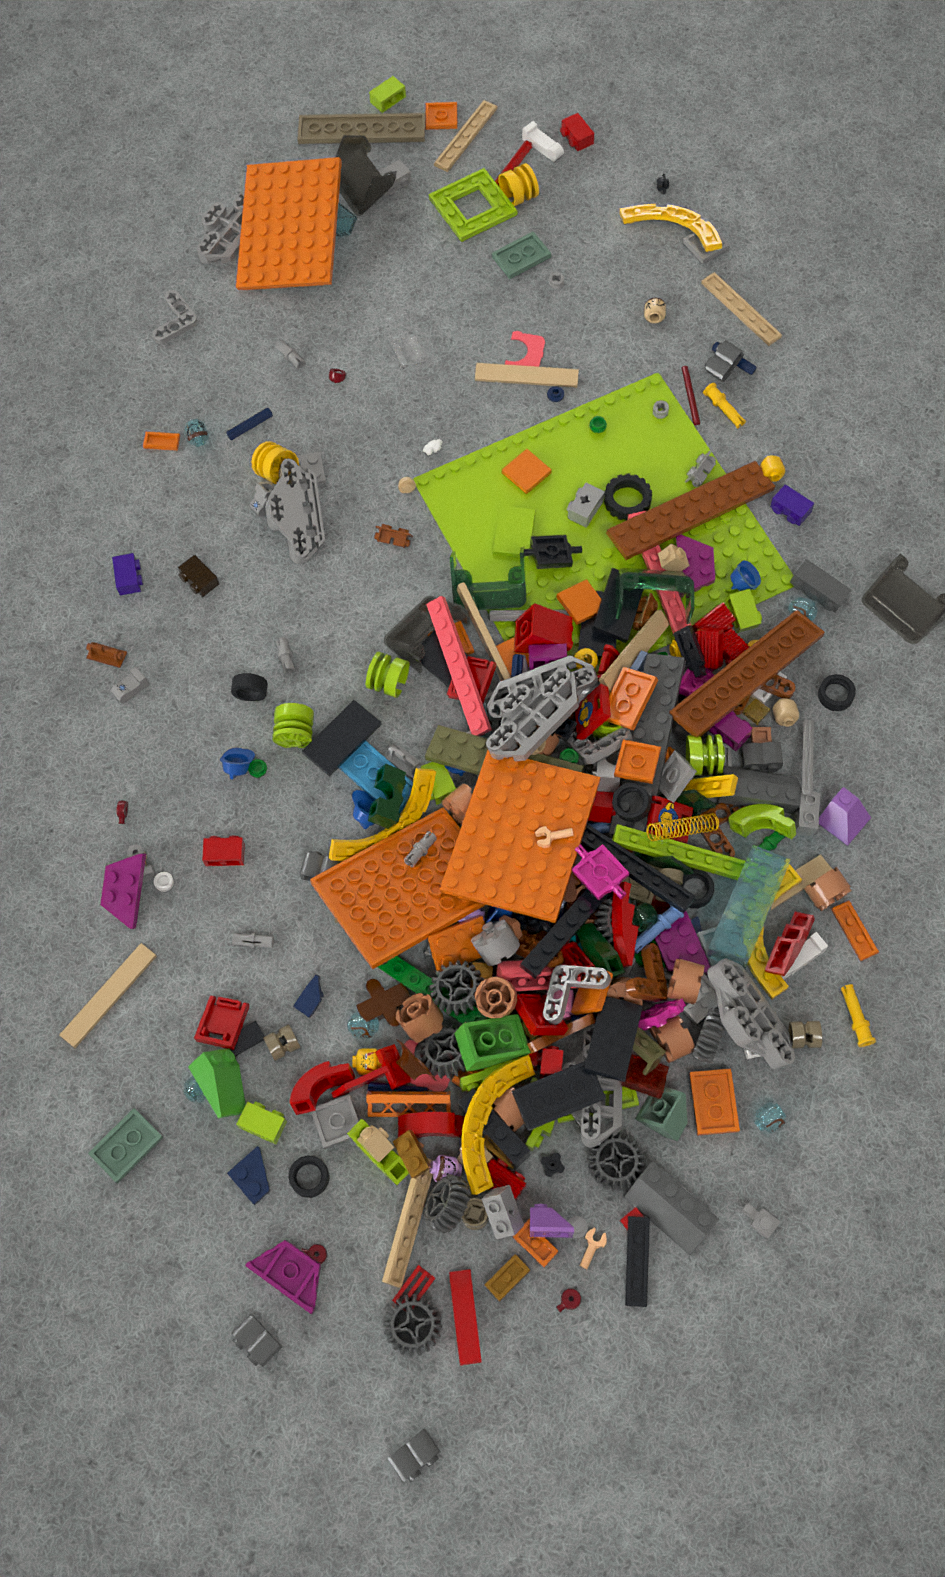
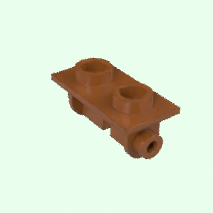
M382 524L381 527L376 526L379 533H375L374 539L377 542L390 544L391 538H394L393 545L403 548L410 546L411 540H408V538H413V536L409 533V530L399 528L398 531L393 530L392 526Z
M652 593L649 594V597L643 596L640 599L637 612L642 614L635 615L632 625L636 631H639L658 608V603Z
M95 642L88 643L86 646V650H89L87 659L121 668L127 654L126 651Z

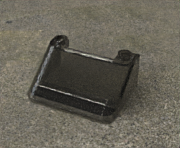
M344 135L335 156L340 157L342 160L339 193L354 214L361 216L393 186L396 177L391 172H387L382 176L367 156L371 151V144L365 135Z
M899 554L863 595L862 604L906 642L917 644L945 619V593L940 594L934 599L903 572L907 570L909 563L902 554Z
M434 596L425 597L384 637L386 647L401 659L409 661L410 666L419 674L422 672L421 660L425 656V648L420 642L434 629L426 604L437 598ZM446 601L453 620L461 621L468 628L470 626L469 611L461 605Z

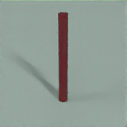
M683 366L681 369L694 426L700 425L688 366Z

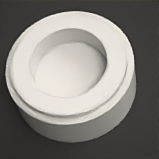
M160 872L154 878V885L157 890L166 892L173 887L174 879L170 873Z

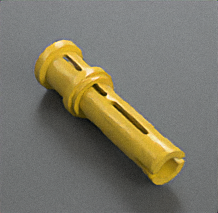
M715 383L709 384L704 389L703 394L708 396L712 400V404L716 407L718 406L737 428H740L739 425L743 426L746 423V420L726 400V395L718 390Z
M853 984L843 986L841 991L853 1021L852 1030L856 1032L859 1041L857 1043L858 1047L874 1044L876 1039L872 1037L869 1028L870 1022L864 1018Z

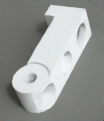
M534 121L522 129V140L531 142L533 148L553 162L564 154L563 147L540 131Z
M817 932L805 941L785 976H781L783 979H786L791 974L793 975L826 951L828 945Z

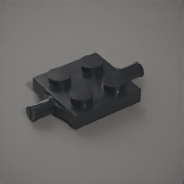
M566 535L532 536L530 539L532 548L521 549V556H532L537 569L572 567L573 560L571 555L582 554V546H571Z

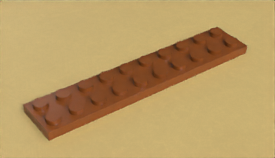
M753 461L609 528L606 534L624 559L628 560L774 491L775 485L769 477L763 475L762 468L758 463Z
M798 610L794 611L670 710L669 714L692 736H702L820 640L825 632Z

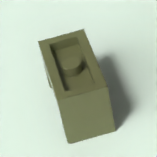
M638 1027L633 1050L648 1063L642 1072L646 1076L658 1066L666 1051Z

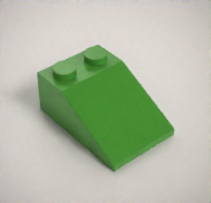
M518 1014L497 1019L492 1018L463 1023L454 1033L467 1072L488 1068L531 1053L527 1046L528 1042Z
M229 1048L203 1052L188 1068L218 1119L242 1114L246 1104L240 1067L235 1059V1055Z

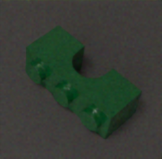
M388 764L383 765L377 770L374 788L381 790L385 794L386 799L379 797L371 803L368 816L369 822L387 829L398 823L400 819L399 809L403 802L402 792L406 785L405 771Z

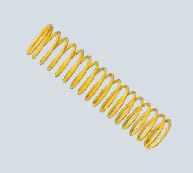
M714 813L666 822L651 823L647 827V836L650 839L648 831L651 825L652 837L653 827L656 838L653 837L654 840H651L652 842L665 840L666 838L688 836L689 834L711 832L712 830L716 831L719 827V820L717 816H714ZM711 815L716 820V829H713L710 825ZM706 819L708 820V823H709V829L707 828V825H706ZM702 821H704L705 823V830L703 828ZM687 822H688L689 827H690V832L688 831V828H687Z

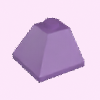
M843 787L819 817V825L848 846L871 817L860 799Z
M535 1204L534 1207H530V1237L573 1238L574 1227L554 1209L547 1208L546 1204Z

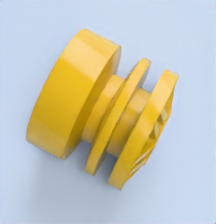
M527 163L521 164L520 167H515L513 171L503 172L498 177L500 189L507 198H514V201L511 202L514 207L522 204L524 199L529 201L531 198L539 195L537 178Z
M266 441L255 449L251 464L255 474L276 485L279 481L278 471L283 460L292 459L298 466L299 460L297 455L291 450L272 441Z

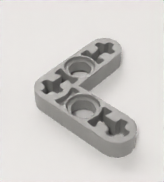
M175 290L166 292L165 300L177 317L153 331L154 341L158 344L168 342L197 324L195 313ZM180 307L185 308V310L182 312L177 311V309ZM179 326L178 330H171L172 327Z
M620 728L592 744L587 738L585 740L577 739V732L573 730L566 742L570 749L577 752L579 758L585 764H593L619 750L623 739L632 741L633 737L630 729Z
M557 966L552 972L543 1010L544 1018L553 1025L560 1023L564 1018L570 988L604 989L611 982L608 972L603 968ZM563 972H565L566 976H562L560 979L559 975H563ZM580 973H586L583 981H577V976ZM601 975H603L604 979H600V982L595 979L601 978ZM562 990V996L559 999H554V993ZM556 1011L557 1014H554L553 1017H551L550 1014H553Z

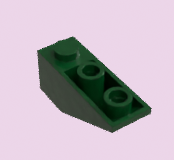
M592 923L584 924L577 934L585 955L596 968H603L613 974L612 980L624 974L625 970L619 954Z

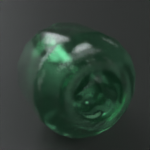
M641 903L635 906L632 925L639 927L638 932L646 931L657 923L658 914L652 905Z

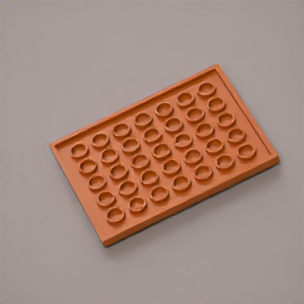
M340 157L247 165L236 288L238 290L332 285L342 165Z
M487 750L440 887V892L556 923L578 854L575 849L581 845L601 781L600 777L530 759L514 761L513 757L508 759L504 757L498 760L492 758L489 750ZM544 826L551 832L572 828L574 836L555 839L551 842L549 848H542L537 845V841L544 840L547 837H536L535 832Z
M444 807L310 879L314 889L372 970L428 938V935L452 925L486 905L440 892V887L461 829ZM427 831L435 834L437 840L430 846L427 851L428 853L422 856L414 867L408 866L404 862V858L412 851L413 845L419 842Z

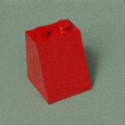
M534 603L516 620L514 652L529 654V645L566 644L567 652L570 651L573 646V617Z

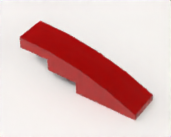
M624 881L619 886L627 893L626 896L619 899L613 893L612 932L614 949L619 954L622 965L625 968L632 966L639 927L632 925L635 905L628 903L631 883Z
M794 912L791 922L786 924L782 936L777 937L764 970L766 973L780 976L786 975L809 935L815 920L813 915Z
M471 1270L449 1272L460 1366L482 1363Z

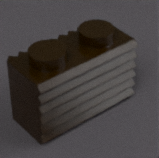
M195 554L178 566L180 572L178 576L184 583L188 582L190 584L189 587L195 594L199 593L204 597L219 585L217 576Z

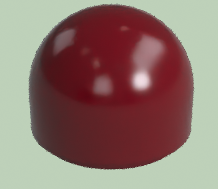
M332 368L329 371V379L333 383H340L346 377V372L343 370Z

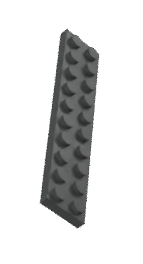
M647 653L643 673L657 677L658 682L634 731L631 730V734L633 737L632 741L660 746L661 753L653 784L621 778L619 787L627 783H637L646 789L650 799H652V796H658L674 720L669 712L677 705L686 660L683 657ZM637 792L627 793L621 799V808L627 813L637 812L643 805L642 796ZM616 813L612 818L610 836L614 835L617 824L646 832L648 815L640 821L627 822Z

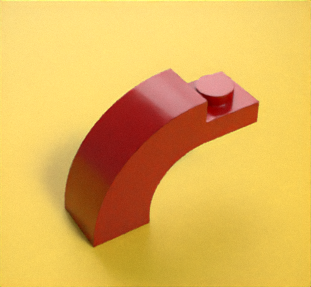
M327 1061L307 1071L297 1081L291 1092L289 1103L295 1114L300 1115L316 1111L317 1101L326 1090L354 1080L355 1074L350 1064L345 1063L332 1067L330 1062Z
M417 1112L398 1116V1137L408 1130H412L416 1138L428 1136L462 1138L465 1116L455 1115V1113Z

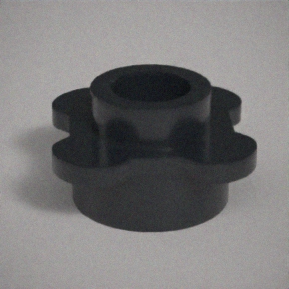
M665 174L657 178L658 191H663V194H665L666 189H669V179H666Z
M554 1153L550 1157H542L541 1164L545 1167L546 1176L551 1177L553 1174L564 1172L565 1167L561 1164V1155L559 1153Z

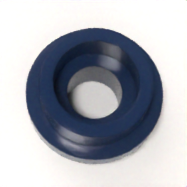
M558 386L551 387L547 391V397L552 402H559L564 398V390Z

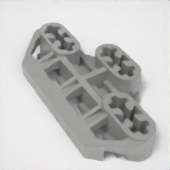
M245 188L235 198L232 207L225 208L224 204L217 202L212 204L202 216L204 238L197 246V253L201 263L210 264L221 259L222 263L231 262L239 252Z
M285 459L278 471L279 481L265 504L267 523L270 529L280 531L287 538L290 559L294 563H305L310 560L325 541L316 474L309 468L305 471L292 459ZM302 475L305 476L307 483H299L302 480ZM305 493H307L308 503H310V506L303 507V504L306 503ZM308 516L311 517V524L314 530H306V527H309ZM314 539V543H316V547L312 550V542H311V540Z
M569 655L498 683L487 704L489 713L496 720H502V712L500 711L499 715L496 713L498 711L497 708L500 707V703L504 699L495 701L499 692L507 694L517 685L525 684L528 686L533 683L534 686L530 690L538 689L544 683L542 676H544V679L549 678L559 668L568 669L567 667H569V669H573L577 666L575 663L584 666L571 672L575 675V678L579 677V681L582 683L580 685L576 678L577 695L579 697L583 690L596 685L598 677L594 667ZM586 674H590L589 681H586L585 679Z
M559 668L538 689L530 690L525 684L516 686L501 701V726L486 741L492 758L500 760L504 757L507 759L513 757L514 761H525L579 707L575 675L566 668Z
M727 958L720 960L716 965L710 967L707 974L710 982L716 989L721 1023L738 1046L763 1056L768 1065L773 1069L792 1064L795 1060V1053L792 1048L790 1034L744 967Z
M589 1025L585 1028L583 1050L573 1062L564 1064L562 1070L586 1061L595 1025ZM597 1075L602 1090L614 1091V1094H609V1106H605V1100H602L571 1113L581 1127V1140L586 1147L592 1148L600 1145L611 1134L614 1137L622 1130V1081ZM589 1113H593V1136H592V1137L588 1136V1135H589ZM601 1118H613V1122H609V1129L605 1132V1122L601 1121Z

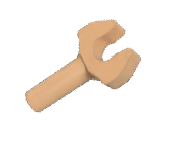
M544 826L535 832L536 837H547L544 840L537 841V845L542 848H549L551 842L555 839L574 836L572 828L551 832Z
M595 1228L588 1231L585 1239L588 1241V1248L579 1265L584 1269H588L596 1249L604 1248L607 1242L606 1233H603L600 1241L596 1242L593 1240Z

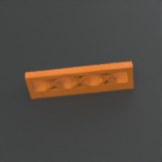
M368 1091L366 1094L368 1117H398L404 1114L417 1113L412 1107L414 1103H425L428 1107L423 1112H427L429 1109L437 1112L432 1107L435 1103L446 1104V1112H451V1092ZM373 1103H384L386 1105L381 1112H372ZM393 1103H404L407 1107L402 1112H396L391 1105Z

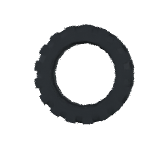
M626 473L623 476L620 474L617 478H612L610 483L607 484L604 494L606 510L610 511V514L613 517L616 516L619 520L626 519L627 521L628 514L648 511L652 501L650 484L646 483L644 478H639L636 474L634 476L630 475V473ZM629 487L639 491L643 500L634 507H623L614 500L613 495L617 490Z

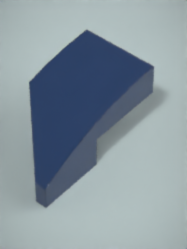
M315 975L293 1005L294 1008L309 1018L314 1014L322 1001V997H324L321 991L319 975Z

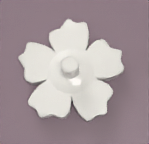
M442 440L430 441L423 448V452L427 455H431L432 452L437 453L441 448Z

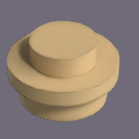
M410 477L402 478L398 485L399 491L403 494L414 491L416 487L415 481Z

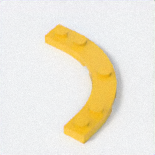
M643 204L620 209L623 224L643 220L675 222L692 230L699 237L706 252L722 249V241L713 225L709 221L705 222L701 219V215L686 208L674 205L656 207V204Z
M415 769L411 794L400 814L397 824L364 839H332L328 858L332 861H344L418 821L429 805L436 771L434 769Z
M790 864L769 878L758 889L748 906L742 930L743 949L748 966L771 1000L787 990L789 986L780 975L764 971L769 960L763 943L764 923L770 908L778 898L802 881V878Z
M529 1055L518 1057L494 1070L478 1087L468 1106L462 1129V1158L468 1183L474 1195L493 1187L485 1158L484 1138H482L483 1127L487 1124L493 1108L491 1106L496 1098L500 1097L511 1086L535 1075Z

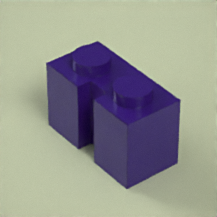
M785 484L772 498L770 507L776 514L786 515L788 522L800 526L812 513L814 503Z
M134 553L112 557L115 583L119 595L141 592L140 586L143 585V578L141 574L138 575V570H141L140 560H136Z

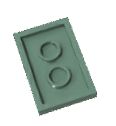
M531 232L492 253V258L506 276L511 279L551 258V252L538 236Z
M133 1108L88 1154L118 1184L164 1137Z

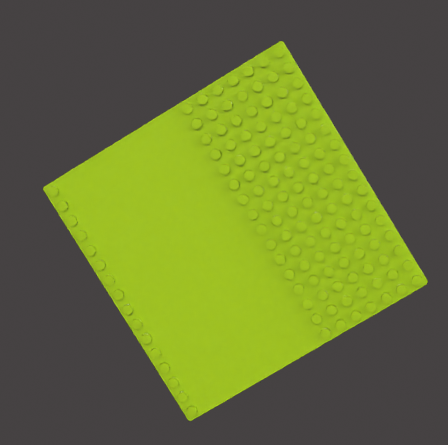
M655 373L414 477L413 480L489 616L491 610H527L534 603L552 610H562L564 607L556 598L557 593L586 579L595 591L604 592L612 568L645 580L646 583L641 598L643 596L649 597V594L652 593L658 603L657 610H662L666 617L642 554L625 560L606 534L607 529L626 521V519L619 520L616 516L613 517L610 511L606 510V505L603 502L586 528L568 519L567 507L570 501L575 500L578 489L580 487L583 488L585 483L605 491L607 484L610 483L612 478H617L620 474L623 476L626 473H630V475L634 476L636 474L639 478H644L646 483L650 484V490H652L650 509L697 488L693 486L691 480L685 483V480L688 478L687 472L697 465L696 460L702 453L705 455L711 450L661 375ZM657 401H665L669 405L668 415L663 419L656 418L653 415V406ZM595 416H601L607 422V428L602 433H594L589 427L590 421ZM526 449L552 469V473L527 494L502 474V469ZM711 452V453L709 454V456H710V457L712 456V457L715 458V456H714L713 453ZM717 459L715 466L709 474L703 470L708 476L702 485L726 474ZM629 487L621 488L613 495L614 500L623 507H634L643 500L639 491ZM747 504L681 534L714 549L715 583L704 586L696 592L691 591L681 598L691 625L718 604L723 602L726 605L725 599L728 595L740 592L737 589H731L733 583L730 575L741 561L750 562L757 569L761 577L760 585L755 590H750L751 594L753 593L756 598V604L794 587L790 583L794 575ZM500 505L535 509L532 536L566 535L571 546H582V554L571 555L573 560L572 567L537 569L532 556H529L528 559L493 555ZM676 537L660 544L661 551L670 544L676 546ZM671 573L678 590V574L675 576ZM493 621L504 642L515 637L516 621ZM572 621L574 626L572 632L573 646L567 652V656H574L578 652L581 623L576 625ZM670 625L647 653L650 654L671 644L675 637ZM632 626L628 641L625 643L617 640L616 650L621 654L639 631L634 630ZM598 659V664H597L596 668L594 669L595 672H596V675H599L598 670H599V666H600L601 659ZM567 667L570 672L576 671L575 668L569 669V667Z

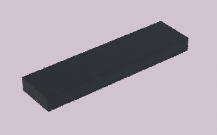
M628 1216L625 1306L647 1307L649 1217Z

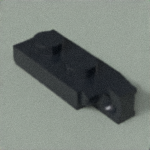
M687 625L675 632L674 637L682 657L686 660L685 666L690 671H693L695 678H702L707 675L704 666L706 664L705 658L692 625Z
M516 912L513 916L520 923L521 930L538 934L541 930L549 932L554 926L553 922Z

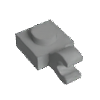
M747 1203L741 1210L742 1213L753 1220L750 1227L767 1240L780 1223L778 1219L764 1208L758 1212Z

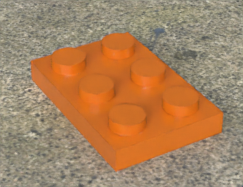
M623 667L609 695L611 717L606 721L634 731L658 682L657 677Z
M483 916L472 917L428 935L436 971L442 972V965L446 968L449 967V961L456 965L458 960L463 965L465 961L470 963L482 958L471 942V939L483 931L482 927L485 925Z
M731 1069L690 1072L689 1077L697 1136L739 1132L740 1127Z

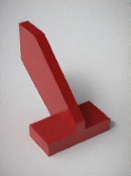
M395 1044L375 1052L381 1068L343 1084L331 1093L333 1099L386 1076L392 1090L410 1083V1077L396 1063L400 1059V1055Z

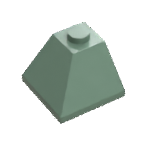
M655 1084L635 1120L666 1138L678 1141L687 1125L686 1094Z

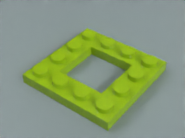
M485 168L429 194V200L461 242L517 216V209ZM479 190L493 208L467 220L454 201Z

